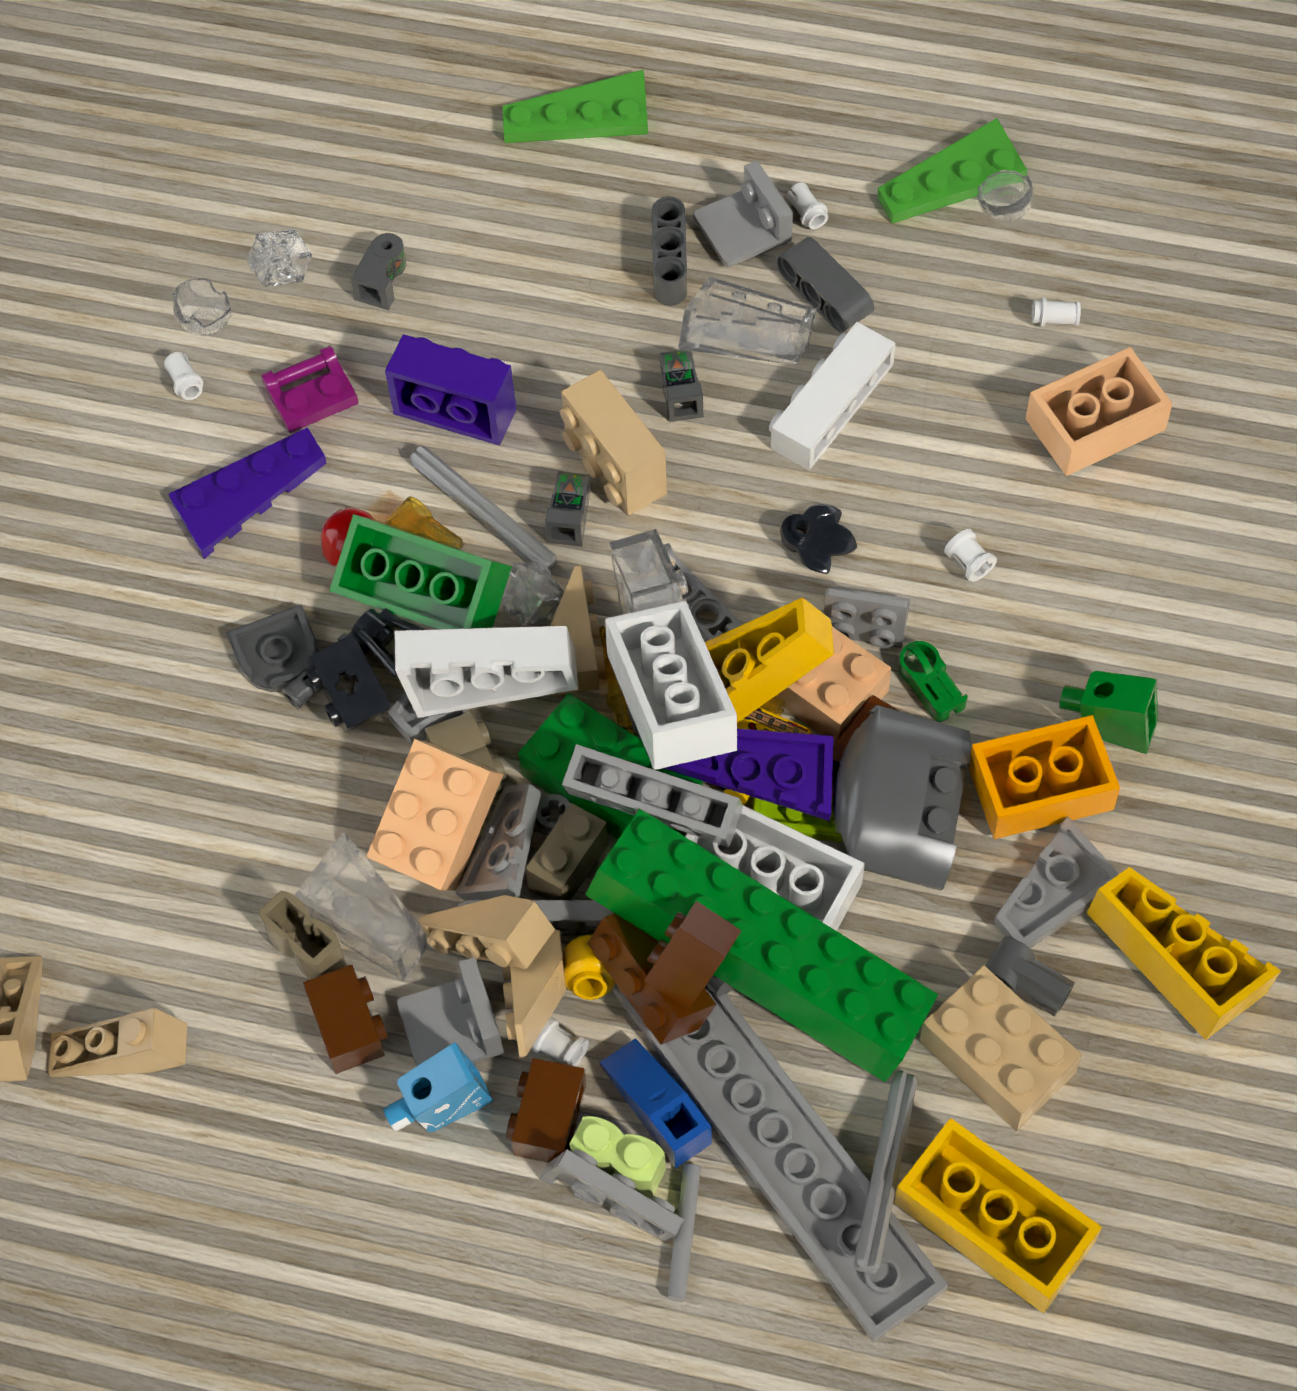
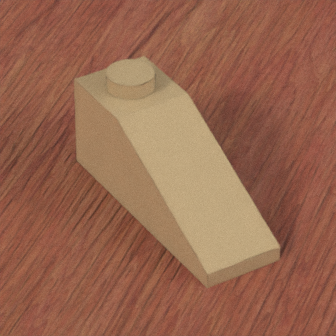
M42 956L0 958V1082L24 1081L28 1078L36 1044L43 966Z

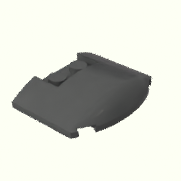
M876 705L868 712L871 715L859 728L854 730L839 764L834 791V824L836 834L841 833L848 852L846 855L865 863L864 871L941 891L944 889L957 848V844H954L958 814L966 767L970 766L971 761L970 731Z

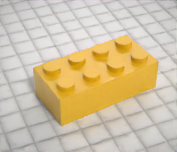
M952 1118L947 1121L897 1186L894 1204L1043 1314L1096 1243L1102 1226Z

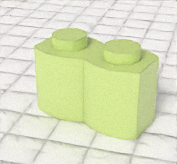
M583 1117L569 1144L571 1152L576 1149L589 1154L597 1160L598 1164L596 1167L609 1175L618 1173L632 1180L636 1184L635 1190L648 1198L654 1196L666 1171L665 1152L658 1144L640 1135H624L613 1123L599 1117Z

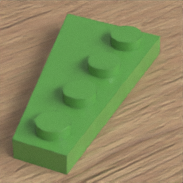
M644 70L504 105L503 130L505 143L648 134Z
M998 118L878 187L877 197L893 224L1025 181L1028 170Z

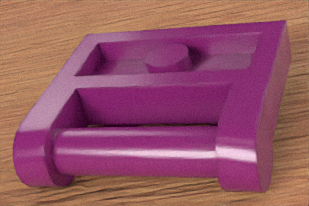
M331 345L320 349V354L276 373L270 370L260 375L263 385L289 433L359 404L357 394L338 362ZM327 368L329 372L285 392H282L280 389L281 386L321 369Z

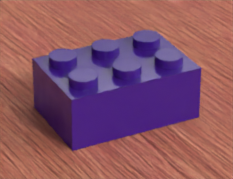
M403 334L385 369L394 415L500 446L517 410L511 365L505 364L496 358L488 359L470 354L462 348H450L433 343L427 338H415Z

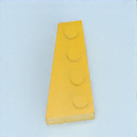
M803 597L705 642L736 711L737 723L834 655L831 619Z
M1128 867L1098 889L1087 914L1195 1030L1207 1040L1266 995L1281 970L1270 962L1264 965L1247 953L1248 947L1236 939H1233L1232 942L1209 927L1210 921L1198 913L1195 916L1191 915L1176 904V898L1131 867Z

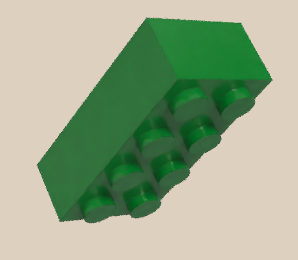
M353 514L329 591L381 610L387 608L395 615L438 630L493 628L512 566L374 519Z
M568 693L518 752L521 775L550 795H561L567 798L570 803L606 821L608 833L619 839L634 815L568 794L562 786L576 744L653 770L654 768L641 739ZM663 768L656 770L703 786V781Z

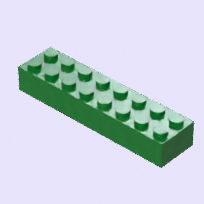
M640 808L597 870L585 894L658 941L662 938L668 943L671 938L664 933L678 911L687 916L696 901L741 930L728 954L713 974L714 976L883 1082L887 1081L903 1061L939 995Z

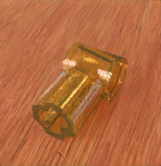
M412 496L407 497L383 521V523L460 549L463 547L462 538L437 522L429 509Z

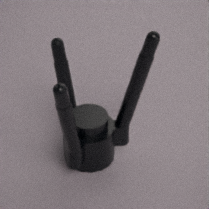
M387 608L380 614L374 609H369L357 620L351 632L373 652L394 677H398L395 671V658L385 648L395 635V632L391 630V625L403 630L425 629L396 617Z

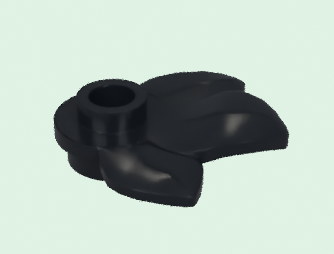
M818 504L810 506L803 515L793 514L785 518L780 527L783 545L788 550L798 553L801 563L805 567L818 573L828 574L830 572L832 556L846 555L857 549V542L851 531L845 526L838 524L842 511L831 505Z

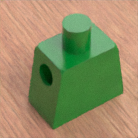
M1093 671L1090 673L1085 689L1064 685L1060 696L1059 708L1080 713L1081 718L1093 715L1103 741L1147 754L1158 723L1157 679Z

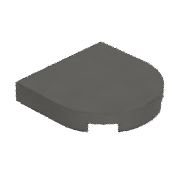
M302 604L226 632L245 679L256 688L268 692H282L284 687L288 686L306 668L310 667L307 662L309 656L319 651L315 635Z

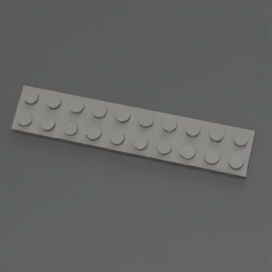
M615 984L612 991L873 1343L947 1290L948 1284L892 1211L881 1265L875 1274H866L854 1268L853 1263L870 1182L726 994L718 997L706 984L704 988L713 998L716 1006L700 1029L660 1045L651 1031L645 1026L631 1003L619 990L618 985Z

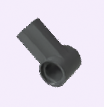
M1004 937L985 965L1015 994L1054 1017L1063 1007L1075 984L1074 981L1036 960L1035 954L1028 946L1010 937Z

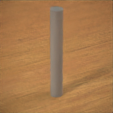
M694 1164L683 1165L677 1215L683 1218L684 1221L674 1237L667 1299L677 1302L685 1301L701 1172V1167Z

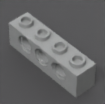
M577 744L562 783L568 794L634 816L640 808L670 828L727 847L730 846L743 809L741 800L738 797Z

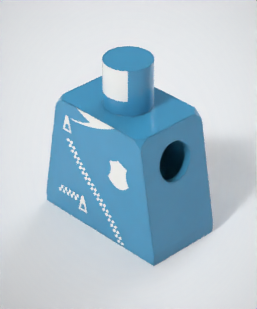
M455 1042L401 1076L397 1080V1084L403 1097L383 1108V1111L395 1132L414 1121L420 1123L428 1132H434L493 1103L494 1100L476 1064Z

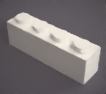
M858 322L854 324L848 333L843 332L836 340L833 352L827 359H820L816 364L812 377L805 386L801 384L797 387L784 412H777L769 425L771 449L810 471L894 364L895 342Z

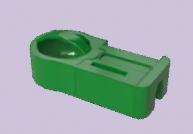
M915 641L907 644L900 653L899 673L913 689L936 722H943L949 719V714L952 710L956 714L965 710L968 695L962 696V693L946 672V664L941 659L938 650L932 644L925 641ZM915 655L922 665L924 672L919 673L910 670L906 666L905 660L909 656ZM927 657H929V658L932 660V662H933V664H934V667H933V668H932V666H931L929 660L927 659Z

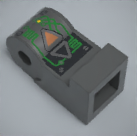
M385 233L377 236L372 241L351 278L354 300L386 310L390 309L394 301L392 282L406 268L404 245L399 236Z
M691 349L659 353L663 379L662 386L669 422L704 417L703 392L701 384L698 382ZM694 401L693 405L687 409L674 407L675 403Z
M558 471L554 495L552 494L550 508L547 509L545 519L547 543L582 547L591 489V476L589 474ZM556 527L571 528L575 532L563 534Z

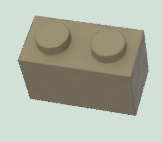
M570 803L525 868L528 890L546 900H571L609 844L607 822Z

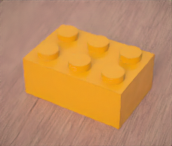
M1093 715L972 744L971 761L968 768L993 840L1063 823L1067 817L1071 820H1076L1112 811L1115 808L1120 785Z

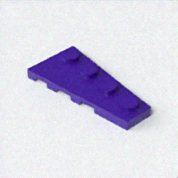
M307 427L187 484L168 495L199 552L205 559L215 551L214 546L226 536L231 539L242 530L241 525L257 512L260 515L272 507L271 501L284 491L287 493L291 492L327 464L323 451Z
M737 728V751L663 768L829 821L831 817L833 736Z

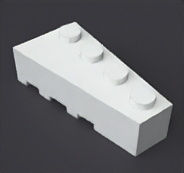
M567 626L395 631V671L418 718L578 690L576 651Z

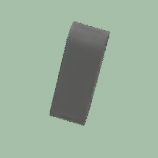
M666 196L656 200L652 207L654 295L658 302L673 306L683 302L687 296L686 219L683 202L676 197Z
M807 237L777 256V267L785 280L838 332L846 331L856 322H860L874 312V304L869 293L813 238Z

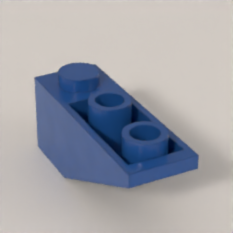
M636 1038L599 1062L604 1072L655 1142L665 1152L666 1157L675 1169L712 1144L711 1125L684 1089Z

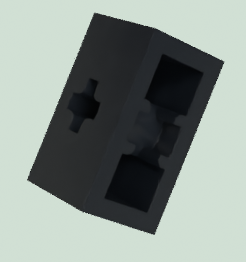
M354 634L309 656L307 662L310 667L305 669V673L315 691L323 690L329 702L324 705V709L334 727L341 725L344 732L347 733L388 712L392 707ZM340 676H343L346 681L353 679L355 682L351 695H348L345 690L337 691L336 687L339 684Z

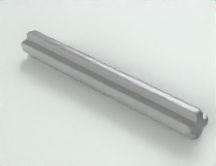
M419 446L416 451L412 452L410 458L415 468L536 570L546 574L556 565V555L430 449L426 446Z
M904 1071L897 1072L891 1081L853 1263L857 1271L865 1272L866 1274H875L881 1265L918 1082L913 1074H907Z

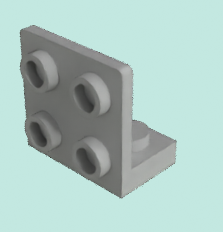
M757 160L744 166V182L741 183L742 191L693 212V219L725 267L736 265L792 240L793 212Z
M831 586V588L826 589L824 614L831 619L832 627L851 640L868 642L880 648H890L892 646L902 648L910 599Z
M475 957L458 962L462 977L397 1000L416 1067L455 1042L474 1063L504 1053L500 1033Z

